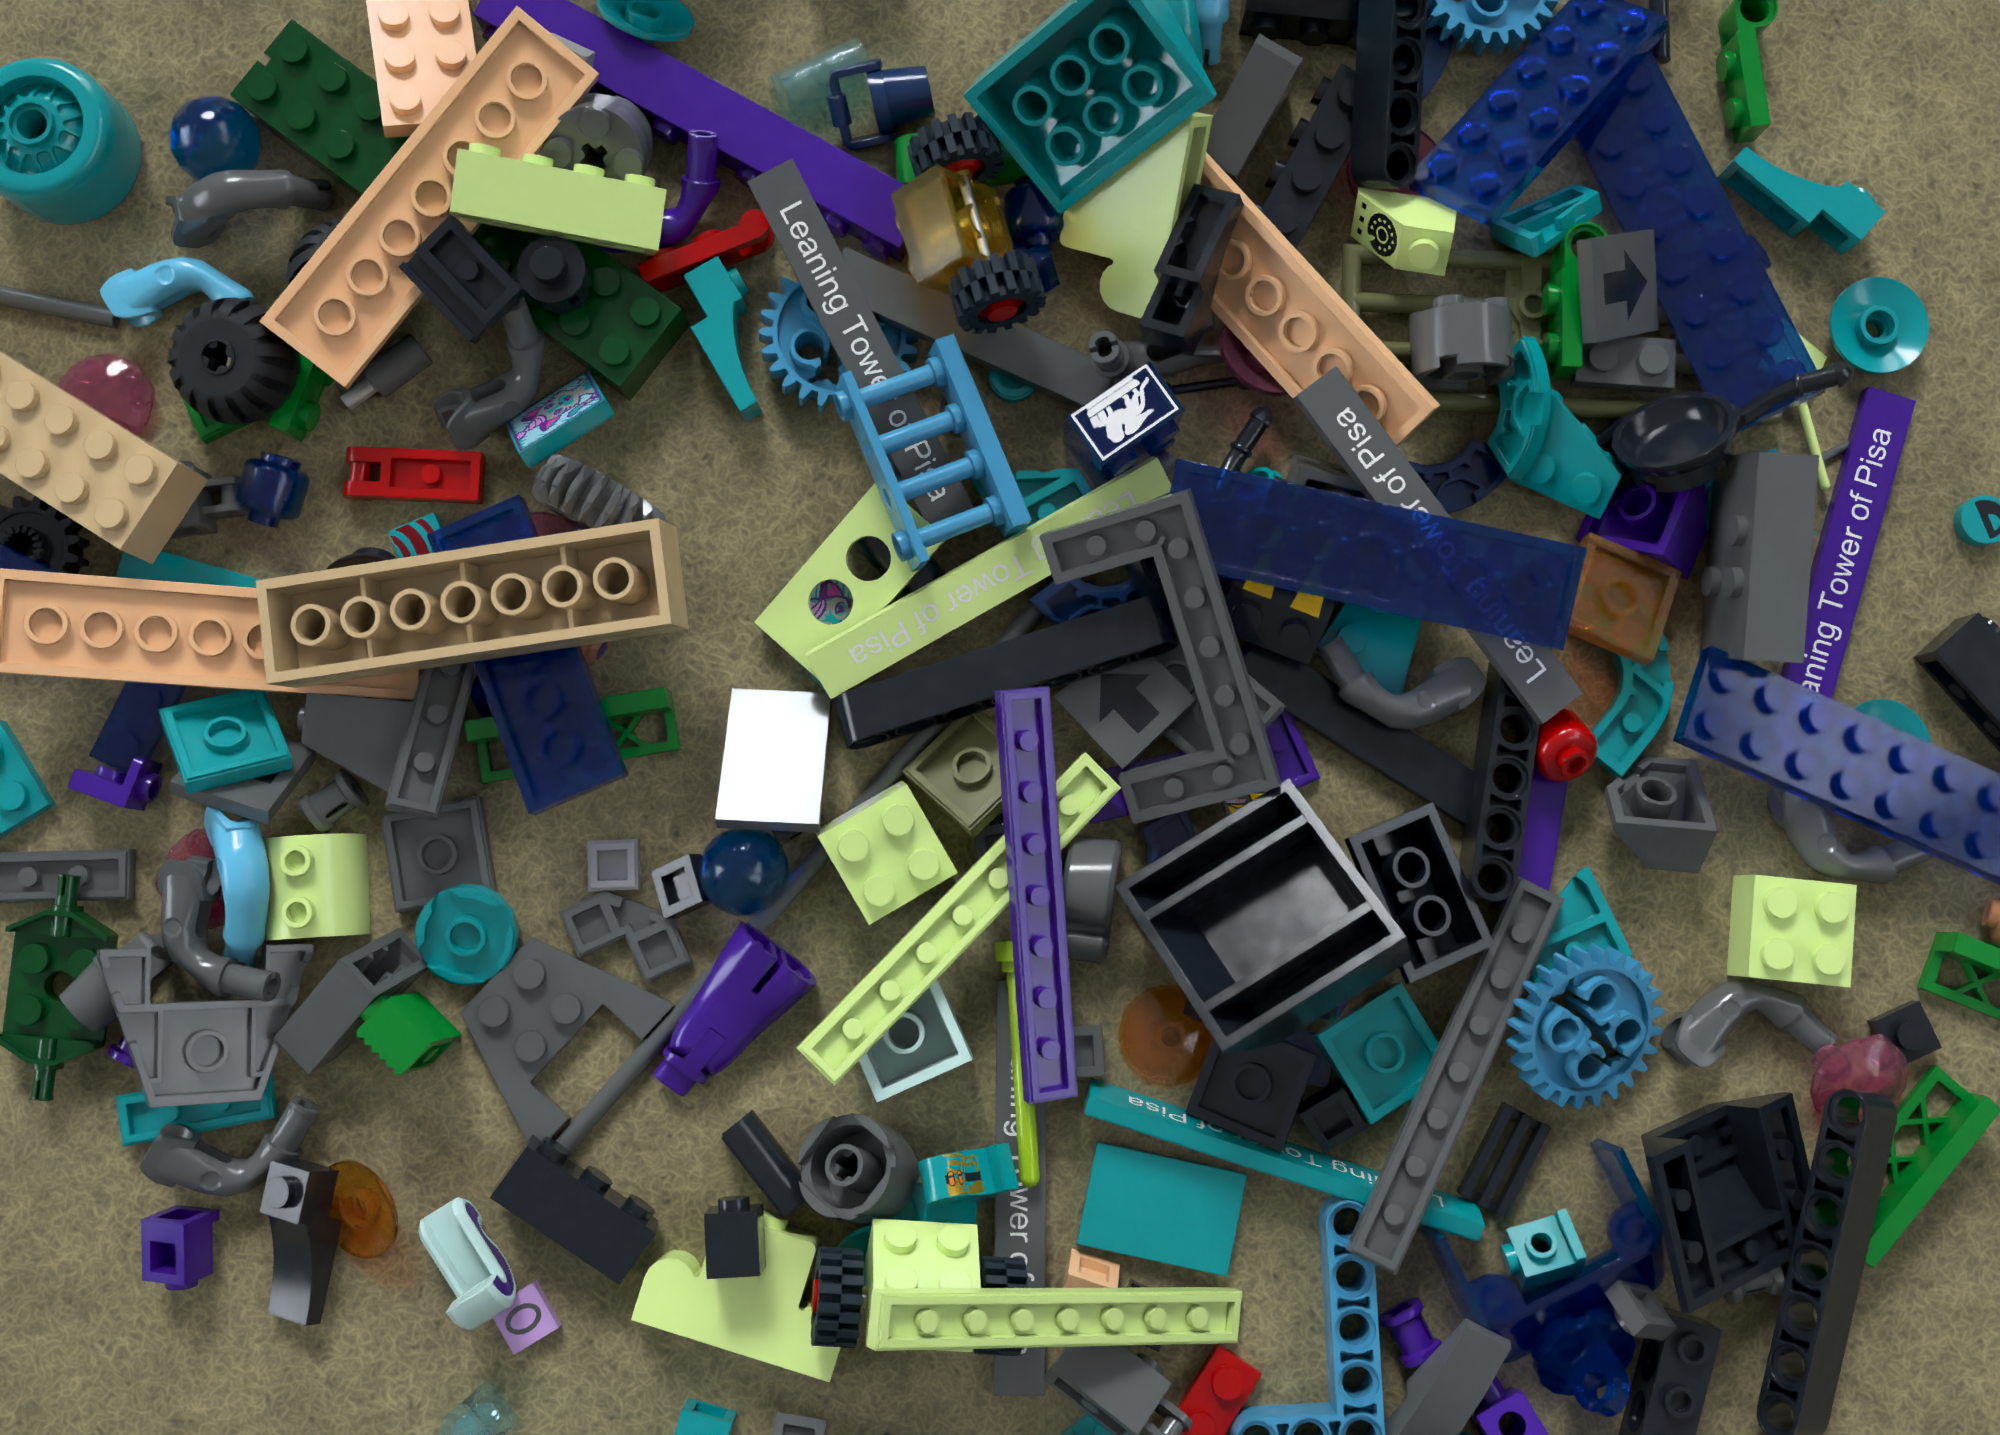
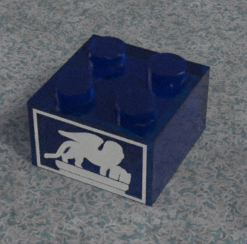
M1148 361L1067 416L1063 442L1097 488L1105 481H1110L1133 468V464L1146 453L1150 457H1157L1169 449L1176 442L1173 437L1180 431L1179 424L1185 409L1151 361Z

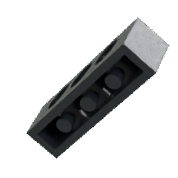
M1663 1307L1677 1329L1664 1341L1643 1338L1618 1435H1696L1722 1333L1720 1328L1700 1317Z

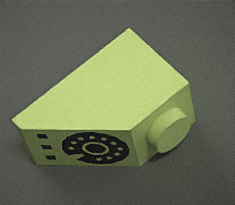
M1359 187L1350 236L1394 269L1445 276L1454 236L1458 201Z

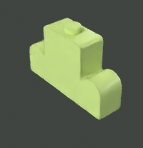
M1199 112L1193 113L1064 211L1060 233L1061 244L1068 248L1113 260V264L1105 269L1100 279V294L1109 308L1120 313L1142 318L1158 283L1154 273L1156 264L1194 183L1199 185L1201 183L1213 115Z
M764 1210L766 1267L760 1276L707 1279L706 1256L702 1268H700V1263L692 1254L683 1250H672L664 1253L648 1269L631 1318L632 1321L826 1382L831 1380L841 1347L811 1345L812 1298L809 1301H805L803 1296L820 1244L819 1237L815 1234L787 1226L789 1221L787 1217Z

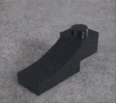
M1194 183L1154 269L1158 283L1139 322V327L1149 344L1194 355L1213 314L1211 304L1220 268L1236 222L1244 206L1240 194Z
M303 1159L270 1161L260 1207V1213L266 1214L269 1217L273 1239V1279L267 1313L304 1326L321 1323L342 1220L329 1217L339 1170Z

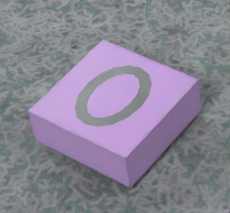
M537 1280L517 1291L513 1305L493 1317L513 1355L562 1325Z

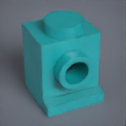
M1566 1208L1556 1211L1555 1215L1506 1229L1503 1240L1504 1245L1499 1246L1500 1257L1509 1276H1517L1522 1291L1581 1274L1587 1258ZM1545 1241L1549 1251L1545 1253L1538 1252L1532 1245Z

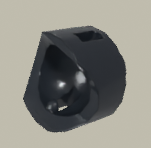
M558 236L541 237L531 242L521 252L517 263V278L527 291L528 297L538 306L553 313L565 314L580 308L589 298L592 287L590 268L579 248L572 242Z

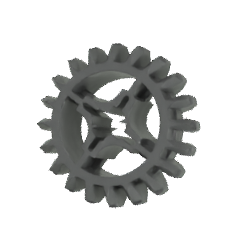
M551 455L547 463L541 466L535 477L536 482L531 490L534 499L541 505L582 530L655 518L667 522L664 514L658 508L651 505L649 501L641 498L638 494L615 482L608 476L567 456Z

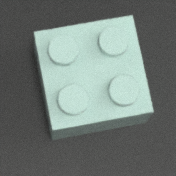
M939 978L859 1060L876 1102H880L972 1060V1052Z

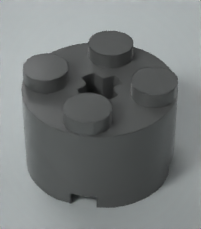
M588 93L579 103L558 118L561 121L542 149V156L553 159V167L573 171L574 164L592 165L604 169V177L624 181L625 174L644 176L649 169L653 153V135L650 124L644 114L628 99L617 95L614 97L599 93ZM600 145H602L606 149L607 153L599 154L594 150V148H597Z
M1459 294L1442 295L1432 300L1433 308L1409 315L1411 374L1426 390L1469 389V381L1485 377V386H1490L1506 381L1515 374L1512 315L1508 298L1491 297L1479 302H1464V297Z
M849 1113L824 1119L809 1132L799 1151L798 1164L801 1165L802 1182H798L804 1199L818 1213L858 1226H872L873 1218L891 1219L904 1208L912 1195L915 1182L920 1176L917 1166L919 1161L915 1157L908 1140L898 1130L867 1116Z

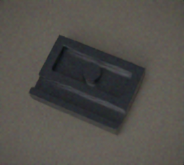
M451 214L415 250L416 254L407 263L403 262L399 266L406 276L469 342L477 344L481 340L480 336L489 327L492 328L527 293L523 286L468 228Z

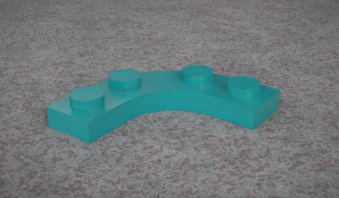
M1596 567L1590 570L1560 608L1596 636L1612 654L1617 670L1616 692L1606 711L1590 730L1595 735L1598 744L1597 756L1594 761L1615 778H1618L1625 774L1660 729L1670 707L1674 681L1670 679V665L1667 651L1670 649L1654 617L1636 598Z

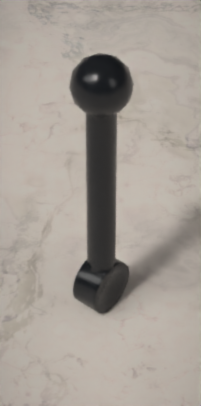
M1244 369L1236 377L1178 385L1161 382V385L1172 398L1173 395L1235 386L1242 390H1248L1254 386L1256 376L1251 370ZM1156 385V397L1161 401L1169 400L1159 385Z

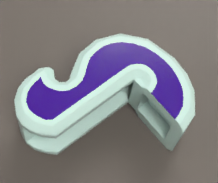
M457 1197L422 1218L418 1232L420 1240L457 1297L451 1303L446 1314L459 1327L474 1330L513 1305L516 1284L506 1258L498 1246L483 1231V1218L469 1200Z

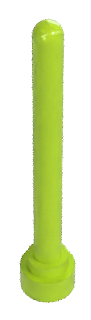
M1012 940L996 941V962H1001V972H1007L1019 1178L1022 1185L1031 1188L1036 1186L1040 1180L1035 1104H1029L1023 1099Z

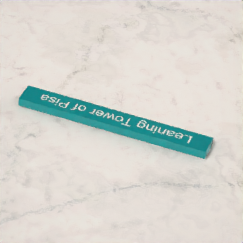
M1091 1078L1086 1093L1084 1113L1087 1116L1333 1196L1356 1201L1364 1206L1380 1171L1288 1141L1284 1150L1278 1152L1186 1113V1108ZM1434 1189L1420 1221V1224L1472 1241L1480 1240L1485 1227L1478 1203Z

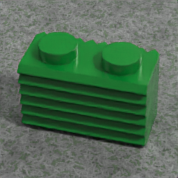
M420 992L407 993L406 995L397 993L390 998H387L385 995L380 996L361 1014L360 1018L364 1023L357 1029V1038H364V1045H371V1053H379V1060H386V1068L394 1067V1075H402L430 1067L461 1035Z

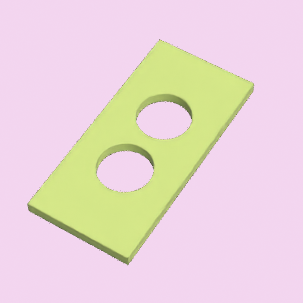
M876 483L873 484L754 622L818 680L819 678L806 658L805 653L889 606L919 572V570L912 572L908 560L901 562L895 552L891 539V534L895 532V529ZM908 505L917 529L930 525ZM865 537L881 539L889 548L891 562L887 572L879 579L873 581L858 579L851 572L848 565V554L855 542ZM945 541L926 548L929 558L933 556ZM828 580H837L845 584L853 597V606L850 614L845 620L837 624L822 623L814 616L810 606V599L814 589L822 582Z

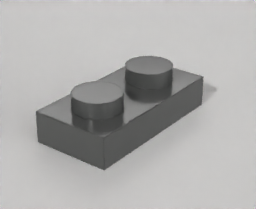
M1627 336L1598 343H1583L1582 341V367L1570 377V386L1669 393L1675 388L1676 339Z

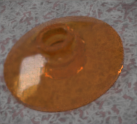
M1158 985L1138 994L1126 1007L1119 1025V1045L1129 1067L1144 1080L1161 1086L1182 1085L1199 1077L1213 1039L1203 1022L1197 1023L1182 1014L1187 998L1178 985ZM1175 1027L1179 1031L1180 1037L1175 1045L1167 1046L1163 1044L1161 1033L1165 1028Z
M352 1160L338 1161L329 1166V1168L339 1170L329 1217L342 1220L338 1245L349 1254L358 1258L373 1259L379 1257L392 1247L398 1233V1214L392 1195L381 1178L367 1166Z

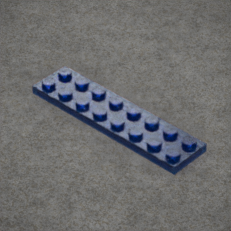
M1648 49L1557 95V101L1622 232L1654 229L1657 301L1703 392L1712 393L1727 399L1731 405L1736 404L1739 408L1761 392L1792 379L1794 373L1800 375L1817 370L1651 50ZM1826 389L1805 394L1803 398L1795 396L1771 408L1752 423L1741 427L1737 433L1825 393Z
M1177 458L1169 494L1191 489L1217 575L1550 649L1564 650L1587 552L1585 547Z
M1711 645L1701 650L1673 738L1674 742L2000 885L1999 773L1753 663L1729 659L1728 652Z

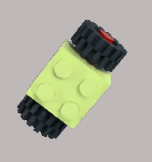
M873 1218L865 1257V1286L862 1249L818 1248L815 1279L812 1289L811 1345L855 1348L859 1337L861 1309L865 1310L867 1345L873 1289L1029 1288L1026 1285L1028 1273L1025 1270L1026 1263L1023 1261V1258L979 1257L978 1229L975 1224ZM1021 1348L974 1349V1353L980 1355L1018 1356L1021 1354ZM948 1349L936 1351L973 1352V1349Z

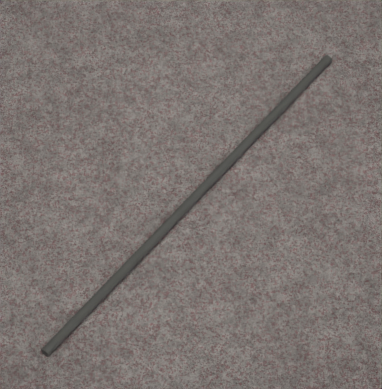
M1165 450L1157 457L1166 475L1178 464L1176 458ZM1030 601L992 645L1028 634L1042 619L1044 614ZM950 722L915 732L844 813L896 784L904 775L902 771L940 735ZM820 841L747 923L763 934L770 928L829 861L830 857ZM718 956L555 1140L563 1145L570 1154L671 1040L678 1021L704 984Z

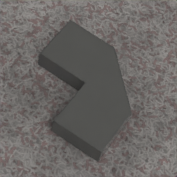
M609 891L601 892L559 911L578 958H582L625 938L645 983L693 962L675 919H664L662 911Z

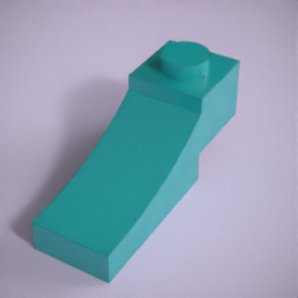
M1747 147L1717 177L1791 239L1807 227L1841 256L1859 243L1886 212L1875 203L1873 196L1868 191L1855 187L1848 180L1840 187L1808 181L1772 165Z
M716 256L683 275L692 294L707 317L691 326V329L743 419L747 422L762 413L747 380L739 342V317L748 312L742 296L748 294L749 291L737 269L732 267L726 271L719 257Z

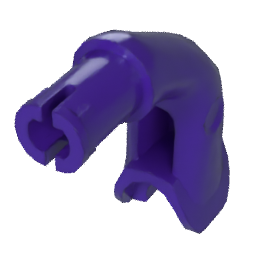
M691 130L688 133L686 175L681 177L680 199L677 206L664 209L659 248L676 245L688 237L719 192L721 180L716 177L718 134L715 132ZM598 246V247L601 248L603 251H607V252H616V253H625V252H626L625 250H619V249H614V248H609V247Z

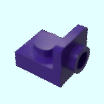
M135 757L132 760L128 773L101 764L97 765L95 772L75 769L67 788L123 808L144 811L147 803H151L160 791L162 777L159 775L162 763Z

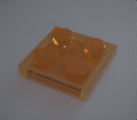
M1590 532L1581 540L1553 627L1645 666L1654 661L1682 571Z

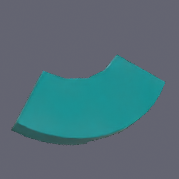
M1522 336L1514 346L1515 374L1508 380L1498 383L1500 411L1496 427L1487 441L1488 446L1508 478L1522 480L1541 449L1548 427L1551 406L1550 379L1545 357L1536 338Z

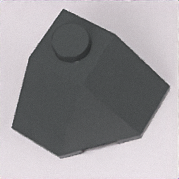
M1646 756L1635 764L1633 771L1623 779L1618 777L1605 789L1604 796L1613 830L1648 869L1699 873L1718 833V829L1697 762L1691 759Z

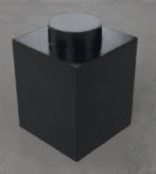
M744 1195L718 1198V1206H711L704 1213L707 1279L760 1276L766 1267L763 1203L750 1204L749 1196Z

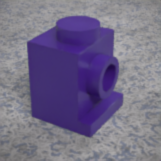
M175 1205L141 1219L142 1281L164 1283L165 1288L168 1290H186L197 1286L199 1279L212 1274V1223L219 1220V1210Z

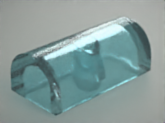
M856 36L769 76L770 85L787 120L795 124L829 108L826 97L831 95L829 85L830 71L836 67L868 61L869 57L861 41ZM867 73L839 78L841 91L846 93L847 99L870 89Z
M487 1379L447 1414L441 1424L439 1434L505 1435L518 1421V1416L494 1382Z

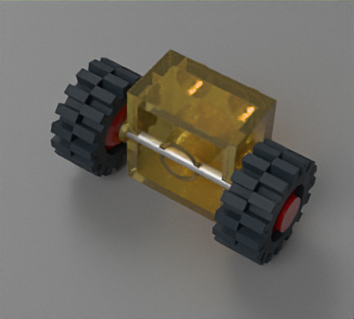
M964 112L961 118H957L956 113L947 115V121L941 122L939 118L930 121L931 128L922 126L917 130L918 136L910 138V145L907 146V151L915 178L891 194L896 211L895 222L903 236L909 256L908 268L916 284L950 295L958 325L962 327L963 331L969 332L972 330L973 334H981L987 329L988 334L996 333L999 327H1004V330L1013 328L1012 324L1015 322L1020 324L1027 322V315L1036 316L1040 312L1039 308H1044L1046 296L1034 258L1032 256L1028 258L1027 253L1023 252L1016 256L997 191L986 186L988 185L986 179L994 180L998 176L997 171L1003 170L1004 158L998 138L979 115L973 117L972 112Z

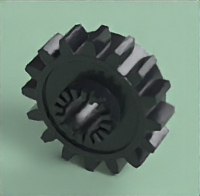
M14 496L13 509L0 504V568L78 574L81 567L89 566L90 561L83 558V549L90 546V541L80 537L77 533L82 529V525L34 496L32 501L20 496ZM35 542V544H33V547H35L36 550L32 551L34 555H30V559L27 560V549L32 543Z

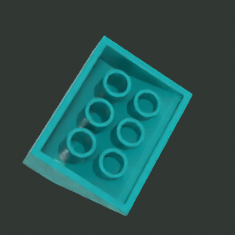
M1069 0L982 72L963 94V97L1056 211L1061 214L1215 98L1217 93L1167 0Z

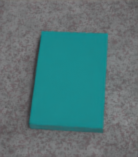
M1096 1141L1076 1243L1227 1276L1247 1174L1232 1169Z

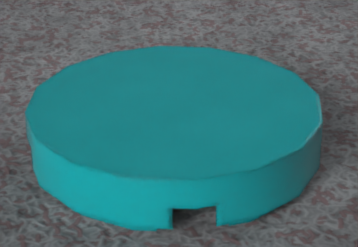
M462 883L443 889L424 906L416 921L415 945L418 953L421 952L423 959L427 962L426 966L435 976L451 984L473 986L493 978L500 969L507 967L518 948L520 927L514 909L501 894L483 885Z

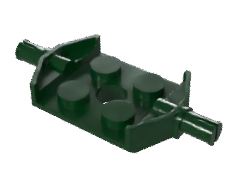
M57 874L55 904H52L51 910H45L6 926L5 932H15L3 1031L0 1032V1045L27 1064H32L31 1068L34 1069L30 1100H54L56 1070L63 1069L66 1062L105 1047L107 1026L97 1033H93L72 1015L53 990V981L61 971L68 973L74 981L93 962V957L97 955V949H104L105 947L117 949L119 935L85 913L84 906H77L81 879L79 875Z

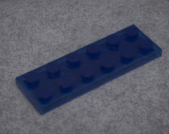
M1569 0L1418 164L1417 174L1409 185V190L1492 227L1665 35L1668 17L1625 0Z
M516 495L427 534L433 553L539 537L526 500ZM580 646L473 662L528 814L538 815L629 776Z

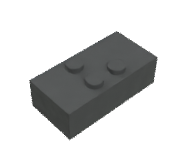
M1753 452L1733 455V459L1728 466H1726L1725 461L1717 466L1718 476L1712 481L1707 564L1700 576V590L1704 596L1700 655L1744 661L1804 663L1819 455Z

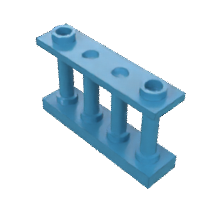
M954 333L934 341L927 354L929 359H926L925 365L861 389L858 388L853 373L850 370L841 374L836 385L837 392L833 393L836 410L843 422L849 420L895 529V532L891 534L895 552L901 562L908 560L912 572L922 569L930 560L926 548L990 523L994 527L999 526L1003 537L1021 531L1032 520ZM929 385H933L935 388L941 387L948 404L945 406L944 412L878 436L868 412V407ZM952 431L954 434L960 433L967 449L964 452V458L906 480L897 481L887 454ZM972 477L975 481L980 480L987 497L983 499L982 505L917 529L906 501Z

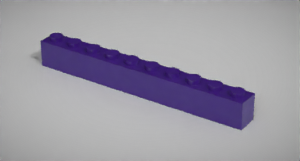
M481 0L473 15L484 32L482 37L486 42L514 8L518 6L550 33L559 35L595 52L593 69L599 73V79L590 89L589 93H599L614 97L617 95L628 99L644 114L651 125L652 133L671 145H675L678 140L688 145V133L691 130L717 133V167L721 163L735 171V178L748 188L750 187L747 181L792 158L830 232L841 238H844L846 233L863 241L861 245L863 249L880 260L887 261L890 256L902 263L930 214L929 198L644 41L623 32L569 0Z

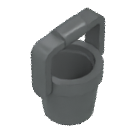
M143 932L121 948H151V982L174 963L163 945L162 936L157 934L151 935ZM95 955L93 962L59 995L62 1003L72 1015L93 1033H97L117 1019L97 955Z

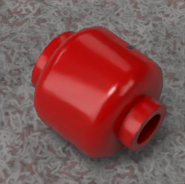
M1563 708L1544 724H1540L1534 767L1543 777L1554 782L1571 781L1581 776L1591 767L1596 759L1598 744L1595 735L1578 715L1570 709Z

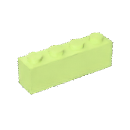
M470 143L469 150L457 149L450 214L460 220L545 236H558L571 241L654 256L659 250L667 189L655 187L656 180L647 176L625 174V180L622 181L604 177L605 170L596 166L574 164L572 171L553 167V159L545 156L524 153L521 160L501 157V149L497 147Z

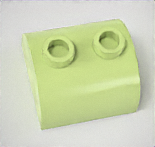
M312 834L263 839L270 881L265 941L370 934L367 834Z

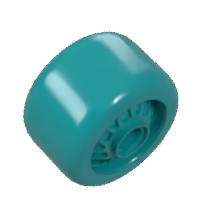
M27 58L1 67L0 195L28 215L41 221L59 225L90 222L101 218L120 205L128 196L137 180L142 156L141 141L137 127L124 106L88 73L61 60Z

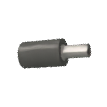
M409 333L404 338L395 340L388 350L371 361L363 370L366 378L340 398L351 411L376 392H380L386 398L433 364V361L417 340Z

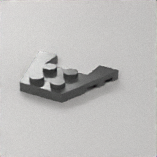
M530 938L510 959L507 967L500 969L460 1012L526 1141L530 1139L532 1134L541 1141L544 1137L552 1138L571 1118L534 1082V1079L604 1005L641 1040L647 1037L675 1005L665 997L645 990L628 980L593 966L591 963L536 938Z
M313 944L262 945L261 969L279 972L281 977V985L277 997L269 1002L255 999L150 1003L151 948L97 949V960L147 1106L153 1108L261 1100L280 1048V1044L274 1037L285 1025L291 1006L295 1005L301 988L298 986L305 966L310 962L313 954Z

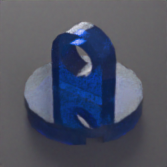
M1590 1308L1584 1310L1587 1316H1580L1574 1319L1570 1313L1559 1317L1543 1329L1532 1345L1531 1356L1534 1360L1532 1367L1541 1385L1555 1394L1574 1395L1577 1402L1585 1410L1603 1417L1615 1416L1625 1407L1630 1395V1381L1625 1369L1633 1359L1636 1346L1633 1336L1619 1325L1613 1311ZM1607 1385L1606 1392L1598 1399L1597 1389Z

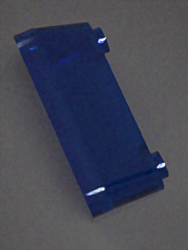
M1599 1138L1590 1142L1621 1206L1611 1213L1607 1221L1606 1232L1612 1248L1586 1260L1581 1274L1537 1286L1523 1293H1520L1517 1286L1510 1279L1501 1274H1484L1468 1282L1446 1237L1432 1227L1424 1225L1419 1228L1463 1318H1467L1510 1340L1511 1350L1503 1363L1514 1362L1615 1311V1308L1604 1292L1617 1280L1645 1284L1652 1291L1657 1289L1662 1283L1665 1276V1258L1661 1223L1622 1147Z

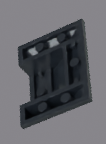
M1781 1092L1708 1104L1641 1135L1681 1312L1691 1313L1790 1261L1810 1174L1792 1093Z

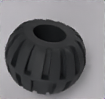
M234 297L216 299L205 302L200 307L193 308L183 317V323L176 325L170 338L174 340L173 346L168 348L167 363L172 368L169 374L174 387L180 392V396L202 416L219 423L245 425L263 420L272 415L290 397L296 386L295 379L296 375L299 374L300 359L297 358V350L259 322L269 310L265 306L251 300ZM228 357H230V358H231V362H230L229 366L227 367V365H226V364H227V360H228Z

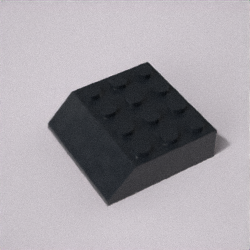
M1289 778L1280 783V787L1267 791L1115 885L1124 903L1224 1055L1278 1044L1411 961L1406 935Z

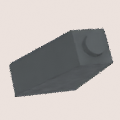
M1261 34L1255 40L1212 118L1206 150L1235 184L1241 178L1288 100L1303 60L1300 56Z
M307 693L306 704L300 707L297 717L298 732L302 734L301 743L389 792L413 702Z
M400 928L393 930L339 959L276 1034L274 1039L289 1053L295 1062L308 1074H311L337 1058L357 1039V1029L364 1023L360 1016L372 1002L382 995L390 998L397 993L403 994L428 969L426 966L427 962L423 959L421 952L418 953L414 942Z

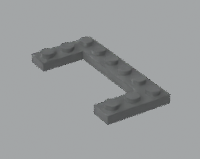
M1191 489L1182 490L1042 533L1039 537L1055 585L1154 557L1208 728L1213 748L1125 770L1119 774V783L1133 824L1280 787V775Z

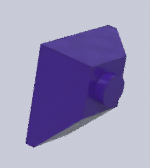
M1631 479L1615 489L1600 520L1588 514L1585 515L1575 539L1577 542L1608 556L1617 554L1620 556V561L1624 563L1627 561L1645 572L1688 580L1706 537L1705 484L1690 490L1664 493L1656 492L1654 484L1644 482L1645 488H1642Z

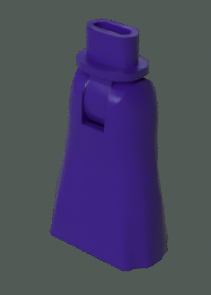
M741 921L722 949L704 984L678 1021L669 1045L663 1050L665 1059L653 1072L654 1076L675 1093L685 1097L696 1082L705 1084L708 1080V1074L713 1076L736 1060L750 1043L816 985L815 976L798 959L751 924Z

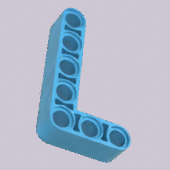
M1332 1195L1323 1201L1318 1214L1329 1402L1247 1406L1240 1409L1228 1429L1229 1435H1242L1248 1427L1253 1425L1265 1427L1267 1429L1266 1435H1294L1297 1427L1307 1422L1318 1426L1316 1435H1346L1348 1426L1358 1420L1368 1422L1369 1426L1366 1435H1385L1375 1264L1345 1250L1364 1208L1360 1203ZM1344 1208H1353L1356 1213L1354 1226L1346 1232H1336L1333 1227V1219L1336 1213ZM1346 1261H1357L1359 1265L1357 1278L1348 1284L1338 1283L1336 1272L1339 1266ZM1349 1314H1360L1362 1316L1360 1330L1351 1336L1341 1335L1339 1326L1342 1319ZM1350 1368H1365V1379L1358 1387L1345 1388L1342 1385L1343 1376Z

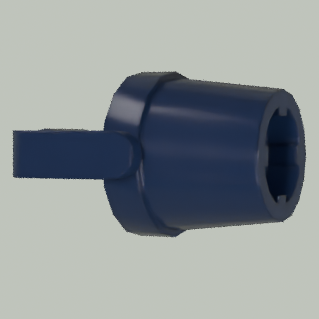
M873 59L836 67L830 71L829 85L831 95L826 98L833 127H839L842 142L846 148L858 149L896 140L898 136L896 130H894L895 128L935 115L925 66L881 70V59ZM867 73L879 132L852 138L849 127L852 123L846 93L841 91L839 78Z

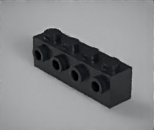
M1342 63L1332 80L1324 76L1310 102L1317 109L1310 121L1301 117L1287 145L1295 149L1288 162L1286 163L1278 159L1271 171L1265 187L1272 191L1265 204L1263 205L1257 201L1254 203L1296 250H1298L1351 152L1355 70Z

